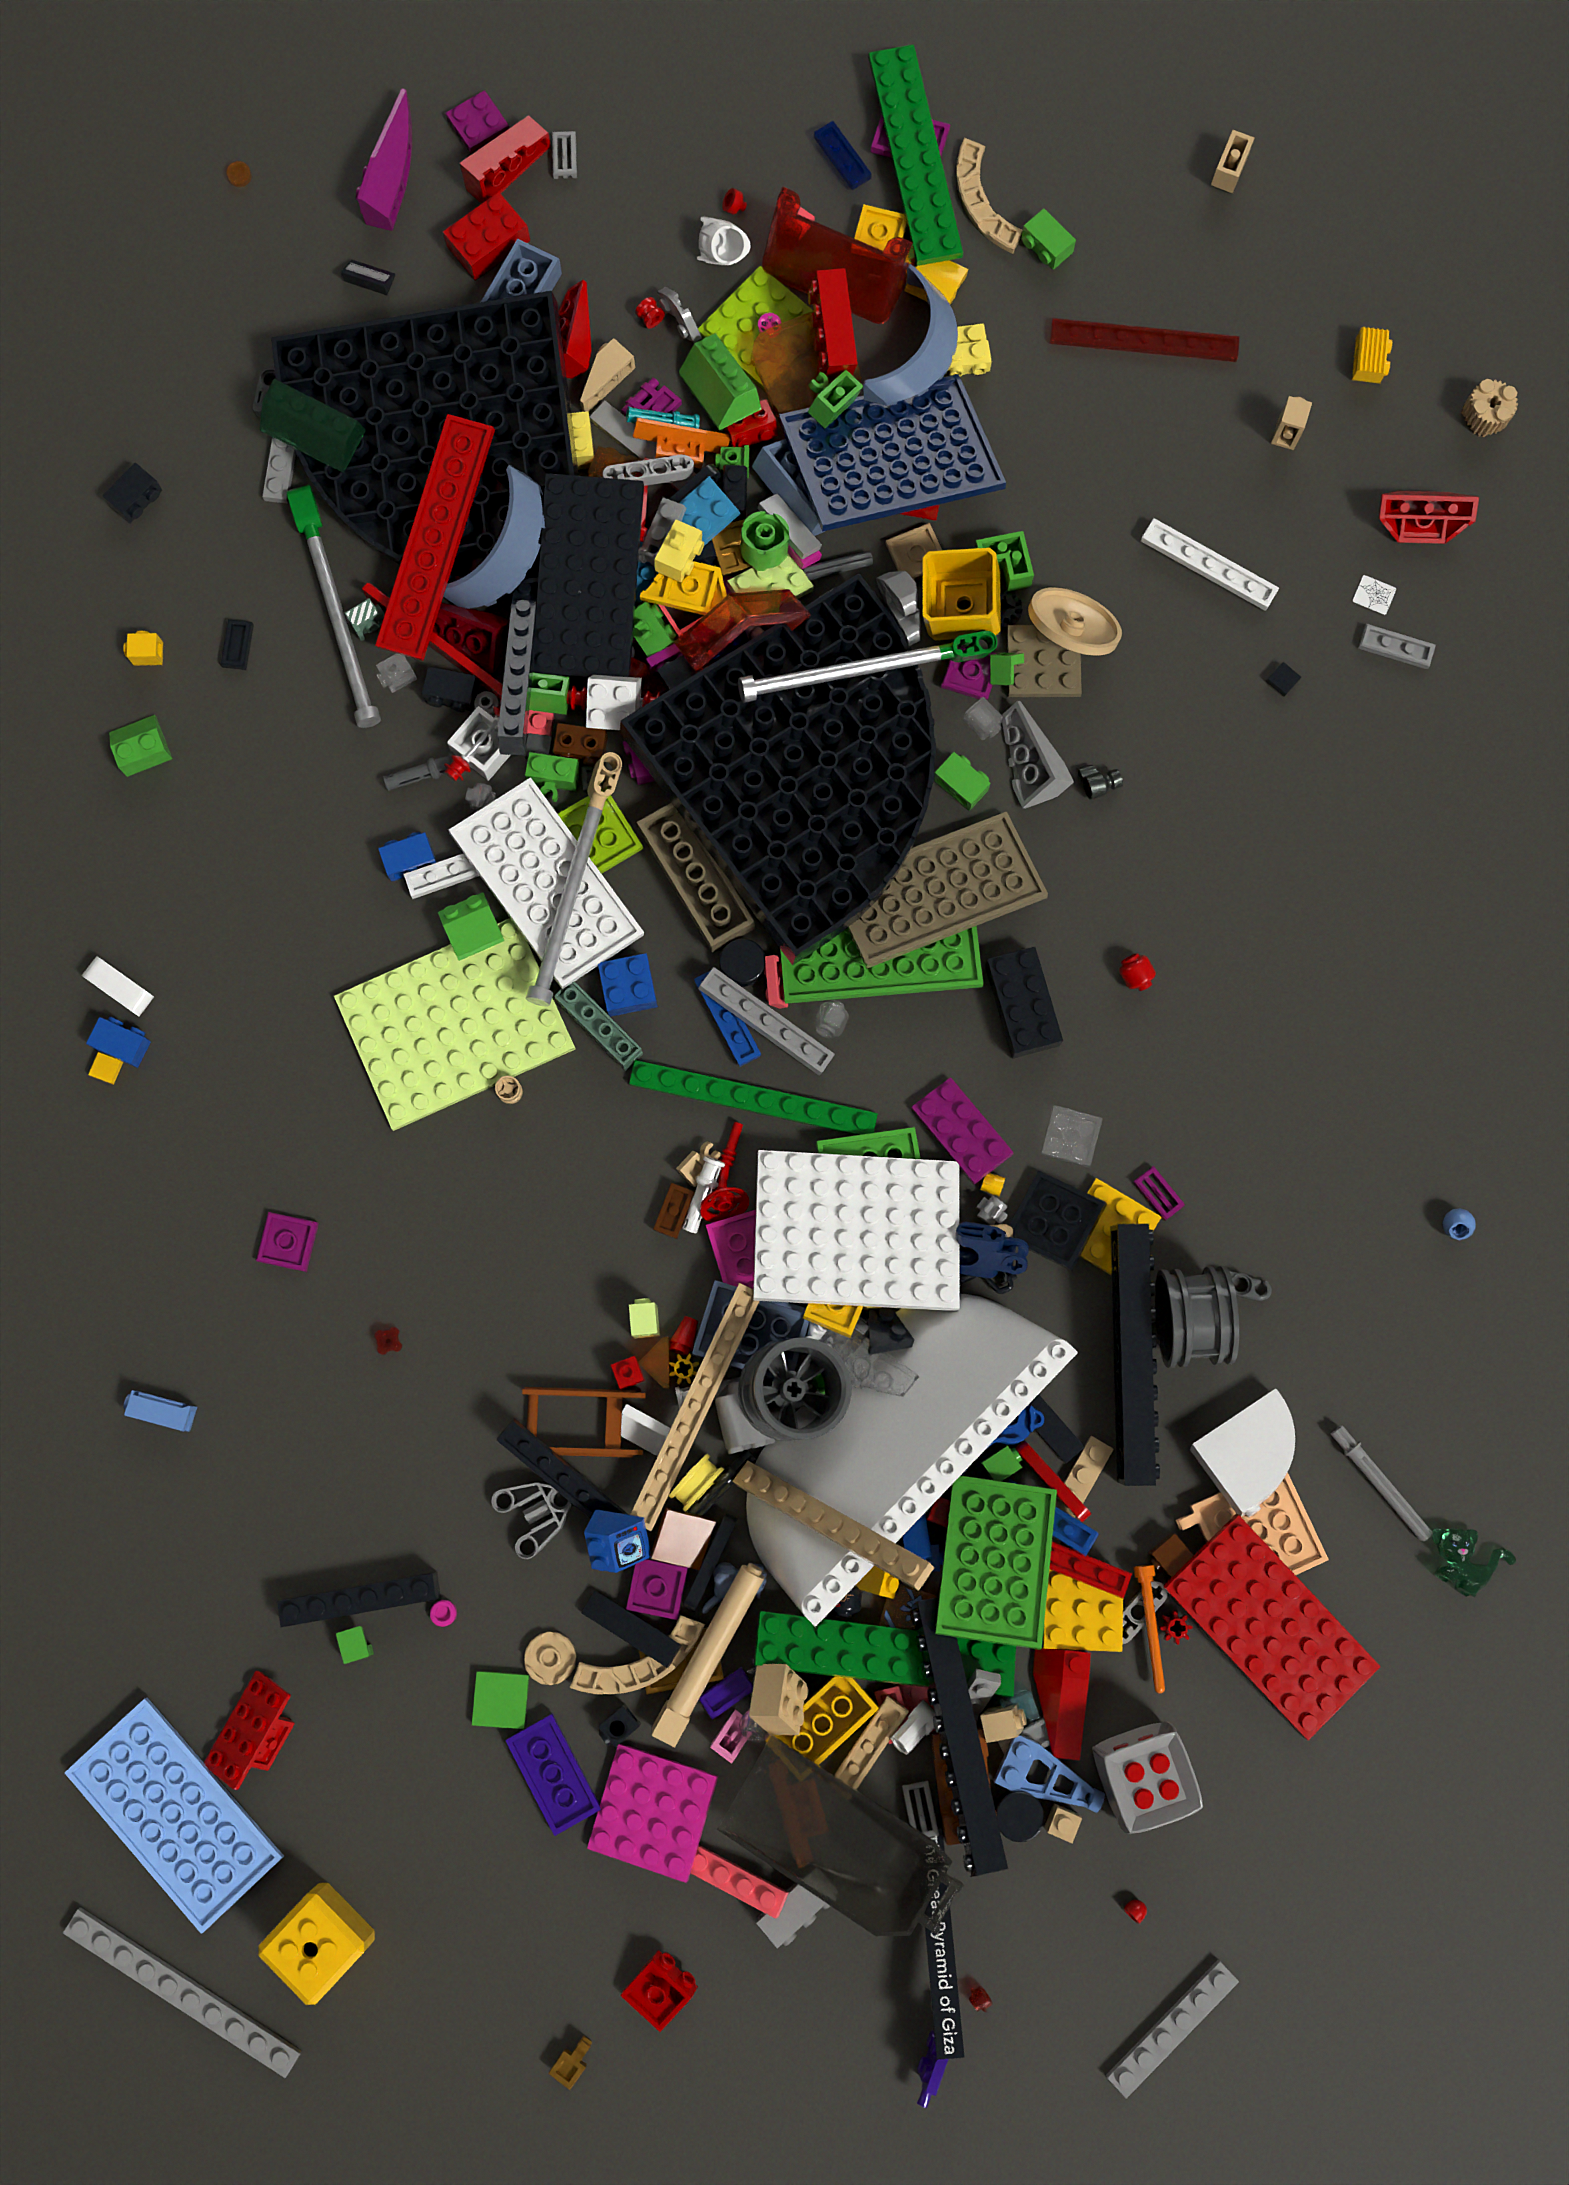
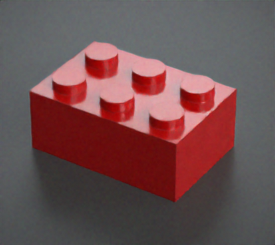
M497 192L443 231L447 248L474 280H477L506 259L517 239L526 243L530 241L527 224L500 192Z

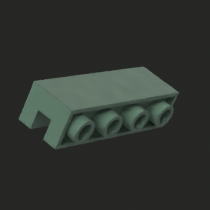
M575 981L554 995L557 1003L625 1071L635 1060H638L643 1055L642 1049Z

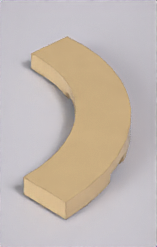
M964 138L958 155L956 171L957 188L963 208L974 226L988 240L1013 254L1023 230L1007 222L990 207L980 182V164L985 146Z
M680 1615L676 1626L668 1637L682 1646L669 1668H666L649 1656L630 1664L614 1667H600L579 1662L570 1688L592 1694H621L651 1685L674 1670L685 1659L699 1639L705 1624Z

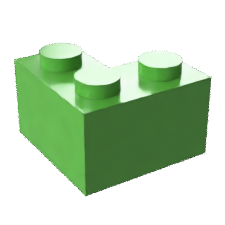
M1023 531L976 540L974 549L991 548L996 552L999 570L1003 571L1007 591L1031 587L1034 573Z

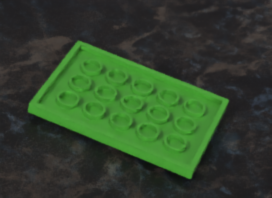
M959 1476L951 1486L935 1634L1042 1649L1057 1490Z

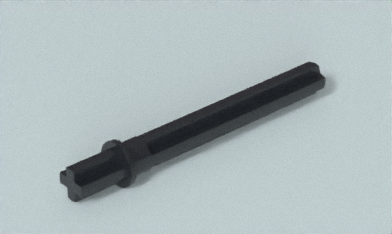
M747 1449L744 1450L731 1465H726L727 1469L686 1512L704 1516L734 1484V1478L747 1460L754 1463L757 1459Z

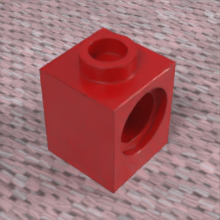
M636 1356L611 1365L621 1390L646 1381Z

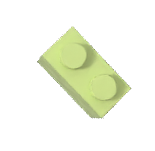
M650 1298L634 1300L635 1304L629 1305L631 1336L635 1339L660 1336L658 1307L656 1303L651 1302Z

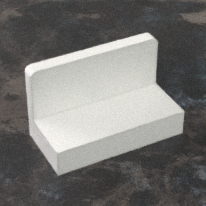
M626 1404L622 1411L621 1436L652 1454L659 1455L671 1428Z

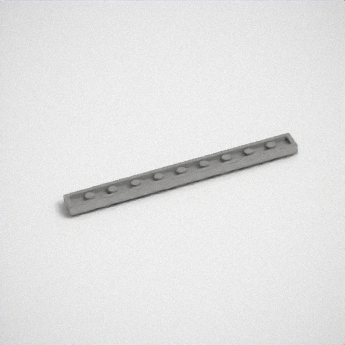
M79 1908L64 1930L63 1934L282 2077L286 2078L302 2053L300 2049L83 1908Z

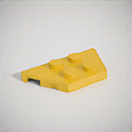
M693 561L694 566L690 575H685L682 582L658 573L653 579V583L640 594V600L730 622L732 619L720 567Z

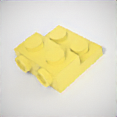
M984 324L957 327L956 353L952 356V363L943 377L957 374L962 376L972 373L981 375L989 372L992 361Z

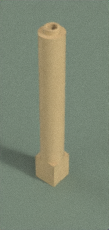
M749 1563L748 1566L742 1565L672 1695L669 1700H666L655 1720L651 1736L675 1748L690 1720L694 1707L765 1579L761 1574L763 1570L758 1566Z

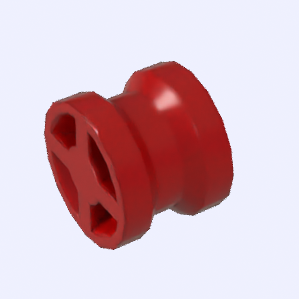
M653 297L644 299L635 310V314L644 320V325L648 329L657 326L665 316V312L662 308L657 307V302Z

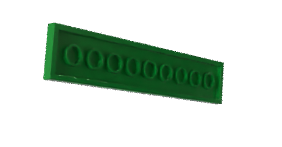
M914 44L869 52L868 59L916 265L921 266L962 258L963 249Z
M759 1612L754 1657L755 1667L762 1666L763 1664H787L796 1672L929 1688L928 1679L924 1678L921 1664L924 1660L922 1651L919 1652L916 1646V1636L918 1633L915 1630L822 1619L815 1627L803 1616ZM957 1637L966 1681L968 1682L976 1669L1001 1674V1685L994 1693V1696L1013 1697L1016 1646Z

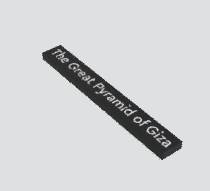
M938 1828L939 1836L918 1839L917 1847L937 2060L965 2057L943 1828Z

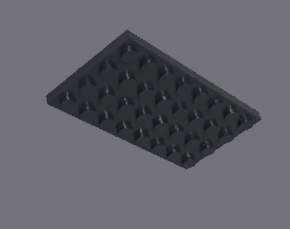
M546 474L543 505L545 528H542L533 673L588 678L592 675L630 677L644 481Z

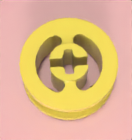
M708 1454L689 1470L669 1494L670 1498L676 1497L684 1505L683 1510L685 1512L702 1497L724 1470L722 1467H715L709 1461L710 1456Z

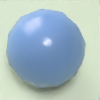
M1460 1208L1449 1211L1442 1223L1445 1233L1450 1238L1456 1240L1467 1239L1473 1234L1476 1227L1473 1215L1468 1210Z

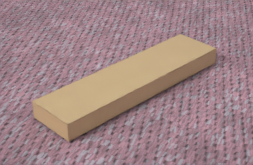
M888 1695L829 1784L851 1799L910 1710Z

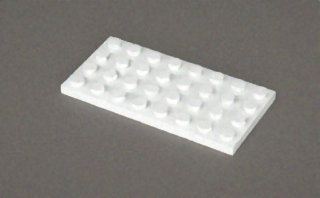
M530 777L449 829V834L542 961L578 841ZM590 858L587 861L553 975L561 989H564L597 967L599 963L605 962L644 936V931Z

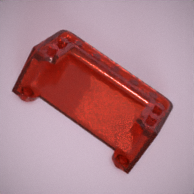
M782 187L777 198L763 255V270L779 282L808 294V289H811V280H814L817 270L845 268L851 313L876 324L887 322L907 281L908 264L910 263L914 266L915 263L913 242L904 238L894 237L887 242L883 251L799 215L800 197L796 192Z

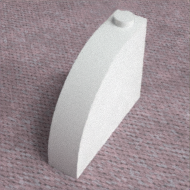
M1274 1389L1192 1444L1190 1451L1236 1514L1241 1517L1245 1514L1251 1517L1261 1509L1259 1505L1275 1492L1285 1478L1295 1450L1293 1419L1285 1400L1279 1391Z

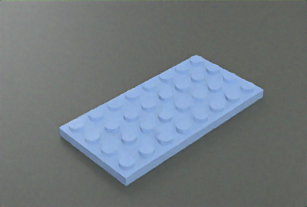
M148 1697L143 1699L65 1772L66 1776L201 1934L284 1857Z

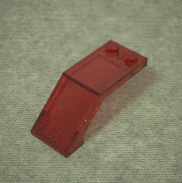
M790 589L728 594L691 628L683 632L674 643L697 672L747 627L786 623L793 631L811 614Z

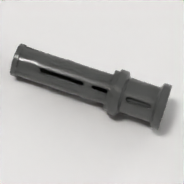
M453 751L444 757L437 759L429 758L427 763L383 776L387 790L391 791L431 777L439 779L441 775L446 774L444 772L446 770L444 764L450 765L453 762L451 755H454Z

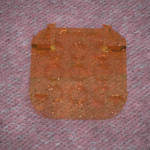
M809 312L768 328L760 333L754 341L751 354L752 365L755 366L771 402L772 412L776 417H779V414L810 408L817 395L820 394L813 392L808 386L812 379L820 384L816 380L818 376L817 360H820L819 351L815 352L814 337L817 334L816 328H812L811 313L814 312ZM857 364L853 377L861 383V373Z

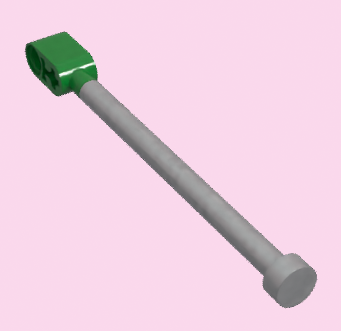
M310 484L288 490L286 493L299 533H305L358 709L354 713L357 726L360 728L372 727L378 724L381 718L378 708L371 705L318 528L323 527L313 491Z
M981 631L960 635L951 643L757 680H754L752 676L738 678L739 694L744 703L756 700L759 694L944 659H950L953 662H964L984 658L996 648L997 638L990 631ZM979 640H984L988 645V649H983L979 644ZM970 645V647L967 648L964 652L961 649H957V646H959V648H966Z

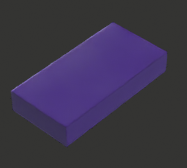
M740 1667L702 1693L699 1700L713 1720L753 1692L754 1685L743 1668Z

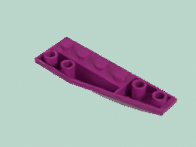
M401 89L398 97L395 98L393 109L372 152L368 166L365 165L363 169L362 185L358 186L356 191V200L359 203L360 213L363 215L365 224L393 231L406 191L411 166L412 119L406 89Z

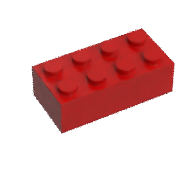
M846 269L817 270L814 280H811V289H808L809 305L813 304L814 313H811L812 328H816L817 334L814 337L815 352L819 351L820 360H817L818 374L820 372L824 373L830 383L845 370L853 376L858 362Z

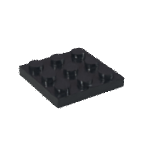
M1038 1171L1009 1226L1013 1228V1238L1024 1240L1029 1246V1251L1073 1271L1107 1204L1101 1199Z

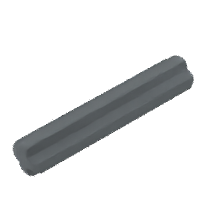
M866 551L809 565L803 569V572L809 580L870 566L873 564L871 552Z

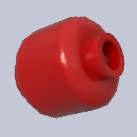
M1135 953L1121 961L1122 966L1119 968V973L1129 989L1138 988L1139 991H1143L1152 986L1151 980L1156 976V971L1147 956Z

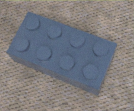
M517 239L481 302L553 290L562 274L559 258Z

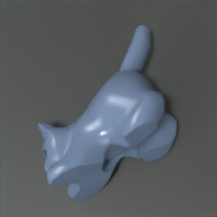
M722 1562L715 1567L712 1573L714 1577V1596L703 1606V1614H706L711 1608L721 1602L739 1571L731 1563ZM754 1564L764 1570V1565ZM764 1571L761 1574L765 1579L756 1593L758 1599L761 1598V1591L767 1582V1574Z

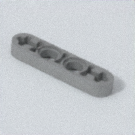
M676 455L610 465L603 470L602 478L614 477L615 479L644 481V486L685 480L693 474L694 461L689 456ZM663 468L666 472L659 474L654 469ZM638 471L643 475L641 477H634L630 473Z

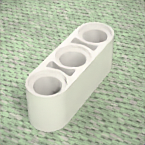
M98 956L95 957L81 975L137 1016L143 1013L154 998V996Z

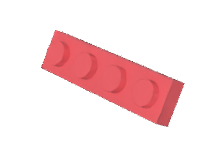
M698 1845L691 1874L775 1919L779 1917L789 1892Z

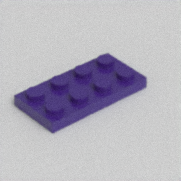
M553 1713L505 1740L554 1836L601 1810L600 1803Z

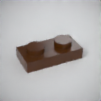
M671 1183L653 1230L678 1239L695 1191Z

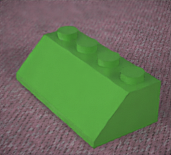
M715 333L696 342L683 363L679 374L716 427L721 430L761 410L755 385Z

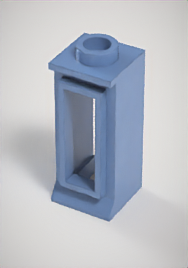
M132 1390L131 1395L128 1394L124 1402V1409L126 1410L124 1415L176 1430L190 1432L197 1407Z

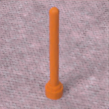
M1154 1565L1134 1566V1577L1138 1579V1583H1141L1154 1688L1157 1693L1161 1694L1165 1691L1151 1585L1153 1576H1155Z

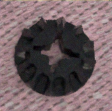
M1005 589L1000 591V606L1005 601L1006 607L1010 609H1006L1004 616H1002L1000 608L1001 627L1014 625L1020 619L1023 610L1021 600L1018 599L1016 594Z

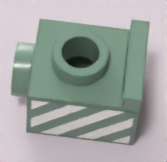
M370 598L345 612L349 623L361 641L365 639V633L374 632L383 622L382 618L385 616L379 604L374 606Z

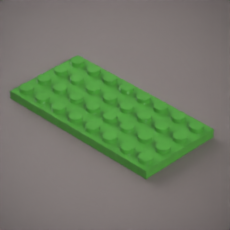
M977 926L867 969L848 928L794 965L790 963L780 949L785 1004L983 987Z

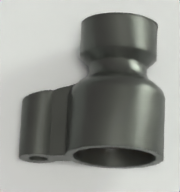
M1093 764L1078 769V775L1082 779L1085 794L1090 800L1106 795L1110 788L1114 790L1123 786L1122 777L1118 769L1107 771L1106 775L1099 772Z

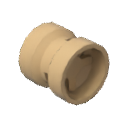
M503 1076L495 1084L496 1094L502 1102L514 1104L521 1099L523 1090L516 1078Z

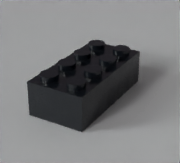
M1036 947L987 959L985 968L1012 1059L1059 1047L1063 1042V1038Z

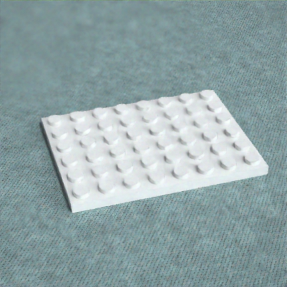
M758 1150L753 1300L958 1311L960 1308L959 1243L955 1234L959 1225V1164L957 1161Z

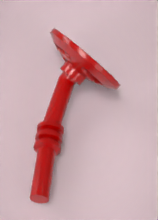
M734 1122L726 1148L722 1150L724 1154L720 1156L722 1159H719L725 1163V1166L721 1167L716 1191L706 1196L700 1204L701 1216L712 1223L743 1214L749 1206V1197L744 1190L727 1187L730 1167H733L732 1161H735L733 1156L737 1155L735 1150L743 1128V1124ZM728 1191H733L739 1193L740 1195H734L733 1193ZM738 1202L740 1203L734 1210L728 1212L729 1210L733 1209ZM712 1207L715 1210H719V1214H713L707 1210Z

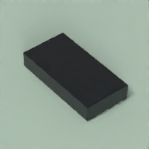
M228 619L220 664L222 668L247 669L254 627L252 622Z

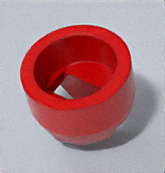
M1132 1900L1123 1908L1125 1913L1138 1924L1143 1921L1147 1914V1908L1140 1900Z

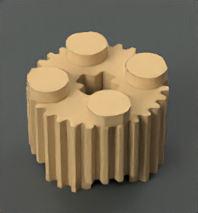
M1485 379L1475 387L1462 408V414L1466 417L1465 421H1468L1467 425H1471L1473 434L1478 433V436L1483 435L1485 437L1488 434L1492 435L1493 432L1496 434L1507 426L1514 416L1518 405L1516 403L1518 400L1516 398L1517 391L1513 386H1506V383L1502 384L1501 381Z

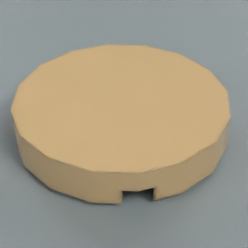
M549 1631L539 1634L530 1641L525 1650L526 1671L532 1679L540 1684L553 1685L563 1682L571 1675L576 1665L577 1655L574 1645L568 1637L558 1632Z

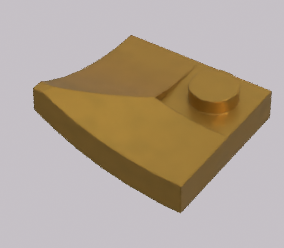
M745 520L731 522L712 539L717 556V565L721 568L722 576L754 567L744 560L740 551L741 529Z

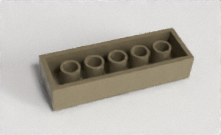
M672 803L637 822L639 832L712 953L755 929V922L733 885Z

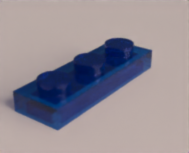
M834 121L814 132L815 140L852 190L872 178V173Z

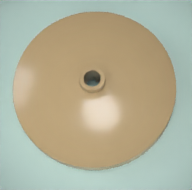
M1045 588L1036 592L1029 604V617L1036 628L1051 641L1071 651L1095 656L1109 654L1115 650L1122 637L1120 624L1113 614L1097 601L1081 593L1064 588Z

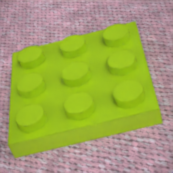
M611 795L605 801L589 854V858L601 874L643 849V845ZM589 796L558 813V816L577 841L589 806Z

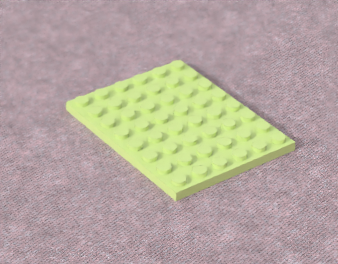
M511 918L498 923L504 941L459 961L450 944L334 996L393 1131L493 1087L503 1076L515 1077L576 1049L553 998L548 1007L535 1005L525 999L529 986H535L539 967L527 940Z

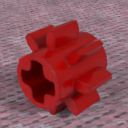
M1172 1611V1617L1162 1616L1165 1621L1164 1626H1159L1158 1628L1167 1633L1163 1638L1164 1640L1168 1641L1171 1637H1174V1643L1179 1645L1180 1638L1190 1639L1187 1631L1192 1629L1193 1626L1186 1624L1187 1615L1184 1614L1178 1618L1177 1612ZM1175 1621L1181 1625V1629H1177L1176 1633L1170 1630V1626H1174Z

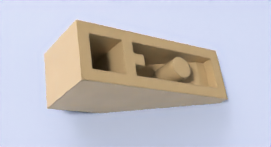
M614 338L609 343L603 344L596 355L580 399L582 412L590 411L635 369L634 356Z

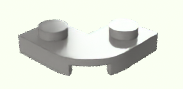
M667 287L659 290L658 293L661 297L659 300L660 306L665 313L676 317L679 323L677 329L680 335L693 343L701 339L702 337L689 309L684 310L680 307L681 302L678 299V294Z

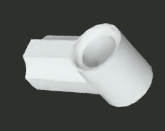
M924 1699L909 1714V1719L890 1738L894 1746L906 1755L913 1750L925 1735L927 1736L934 1729L933 1717L935 1716V1711Z

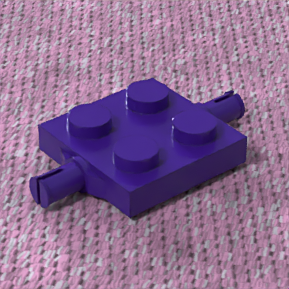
M931 2030L927 2039L929 2049L926 2057L922 2056L917 2071L922 2082V2091L917 2104L924 2108H928L931 2095L936 2096L948 2059L937 2060L934 2030Z

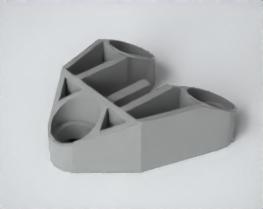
M906 571L888 572L877 577V585L886 607L904 633L908 646L921 640L920 611L917 608L918 594L916 582Z
M537 1482L501 1489L492 1496L491 1503L493 1508L499 1513H506L543 1495L544 1500L523 1511L529 1525L551 1513L553 1515L552 1519L533 1528L531 1532L517 1540L515 1550L522 1559L533 1558L563 1528L572 1503L569 1501L563 1507L557 1506L554 1502V1497L558 1491L549 1484ZM503 1493L511 1498L510 1506L505 1509L497 1505V1498ZM526 1539L531 1540L535 1546L533 1553L530 1555H525L520 1549L521 1543Z

